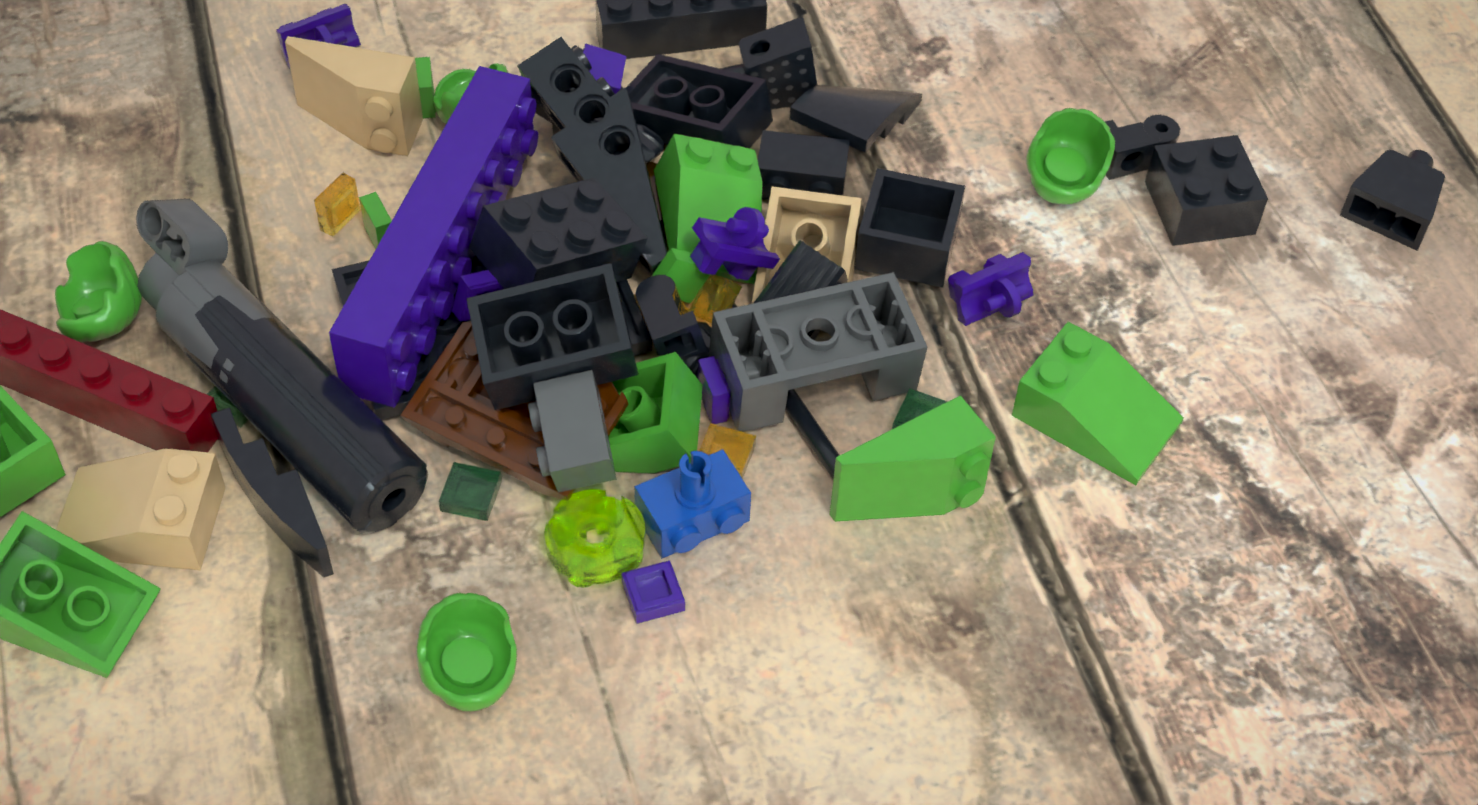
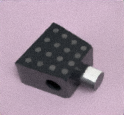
M803 17L742 38L738 43L742 64L720 68L766 79L771 109L789 108L806 91L817 86L812 46Z

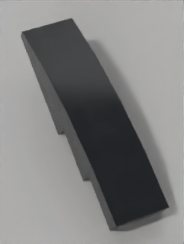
M230 408L211 413L219 444L230 468L261 518L290 550L322 577L325 578L333 575L327 545L297 469L277 475L263 438L243 444Z

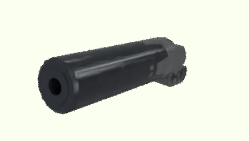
M191 199L147 200L141 203L136 215L137 228L143 240L156 253L145 263L139 274L137 286L141 296L156 310V320L160 328L352 528L360 533H375L397 523V520L402 518L409 510H412L422 496L428 478L427 464L223 265L228 254L226 234Z

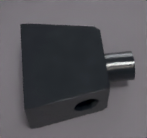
M1386 150L1353 182L1340 216L1418 251L1434 216L1445 175L1442 171L1432 167L1434 163L1433 158L1423 150H1413L1408 156L1394 150Z

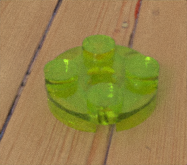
M588 489L573 493L569 501L563 499L553 509L554 515L549 520V523H546L544 531L546 552L552 565L560 573L567 576L568 581L572 585L584 588L592 584L609 583L622 578L623 572L635 570L641 565L646 542L645 522L640 510L631 500L621 496L620 501L615 497L606 496V490ZM595 529L599 535L605 533L609 535L608 538H604V541L600 543L585 541L587 540V531Z

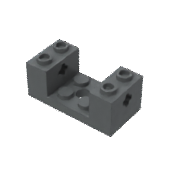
M894 272L713 312L709 357L714 356L720 364L730 389L729 412L737 432L741 433L783 423L788 390L861 373L872 401L917 391L928 346ZM814 329H820L830 334L832 338L819 342L811 339L807 333Z

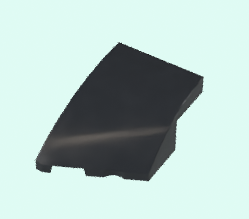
M817 85L801 95L790 107L789 120L830 138L850 140L849 146L866 153L879 136L885 139L897 122L904 125L922 101V93Z

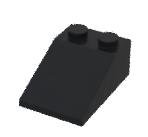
M657 54L626 87L636 122L655 131L662 138L665 145L669 144L673 134L750 149L762 135V131L766 130L773 122L766 79Z

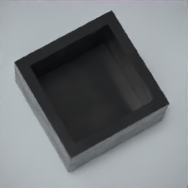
M1238 135L1154 146L1145 184L1172 246L1256 235L1268 197Z
M877 168L858 232L854 269L880 275L894 272L896 278L943 288L960 222L966 186Z

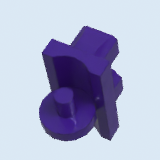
M346 3L334 8L325 9L317 12L316 15L295 23L285 24L276 29L289 69L290 65L285 45L288 36L350 47L361 45L353 25L351 9Z
M743 207L734 214L733 218H729L727 222L699 217L692 227L700 241L690 254V257L702 273L715 275L723 264L730 275L736 279L748 281L757 267L774 269L780 260L777 253H772L765 247L763 238L768 235L769 228L758 209Z
M1021 252L1006 258L1000 253L987 259L983 265V270L973 274L961 270L950 275L948 278L949 295L956 302L958 321L967 326L998 311L1007 318L1019 314L1022 307L1021 301L1034 296L1029 279L1031 257Z

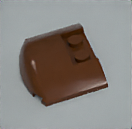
M471 321L463 322L402 412V419L444 447L449 448L452 446L527 483L533 491L569 501L575 489L558 493L551 475L543 477L541 474L536 448L545 446L542 431L534 432L528 403L537 401L499 410L494 409L483 384ZM612 382L597 385L608 437L629 405L624 393L621 392L619 395Z

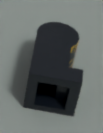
M1152 115L1147 117L1143 123L1139 122L1118 127L1113 119L1104 121L1115 138V150L1106 176L1109 180L1148 170L1154 146L1176 143L1180 135L1179 124L1174 119L1165 115Z
M655 275L643 280L636 289V298L658 355L662 356L676 352L682 360L708 351L693 311L684 314V306L672 278L666 275Z

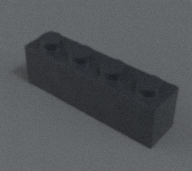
M595 0L596 33L600 48L627 56L626 59L739 46L738 43L742 38L766 30L767 24L766 0Z

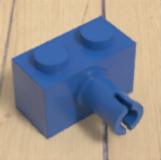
M723 449L710 455L701 451H691V463H689L687 454H684L680 459L679 468L634 486L635 515L661 559L676 552H688L694 549L700 542L720 533H732L743 526L744 523L750 521L751 491Z

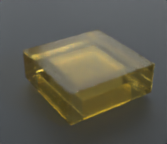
M343 172L314 199L319 228L322 232L332 237L361 210L355 178Z
M710 275L698 291L689 312L693 311L697 319L712 325L713 312L731 309L742 286L718 275Z
M710 423L699 451L710 455L723 449L743 479L756 446V435Z

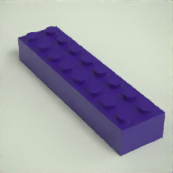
M482 66L478 67L330 329L329 336L338 378L359 398L395 408L404 391L408 392L412 388L417 374V365L422 355H428L431 352L435 342L436 329L441 319L446 320L452 311L454 294L458 288L460 276L471 273L472 260L475 254L469 246L483 205L506 200L509 189L511 187L515 188L520 181L522 165L526 157L533 156L537 148L539 134L533 128L536 100L531 98L530 78Z

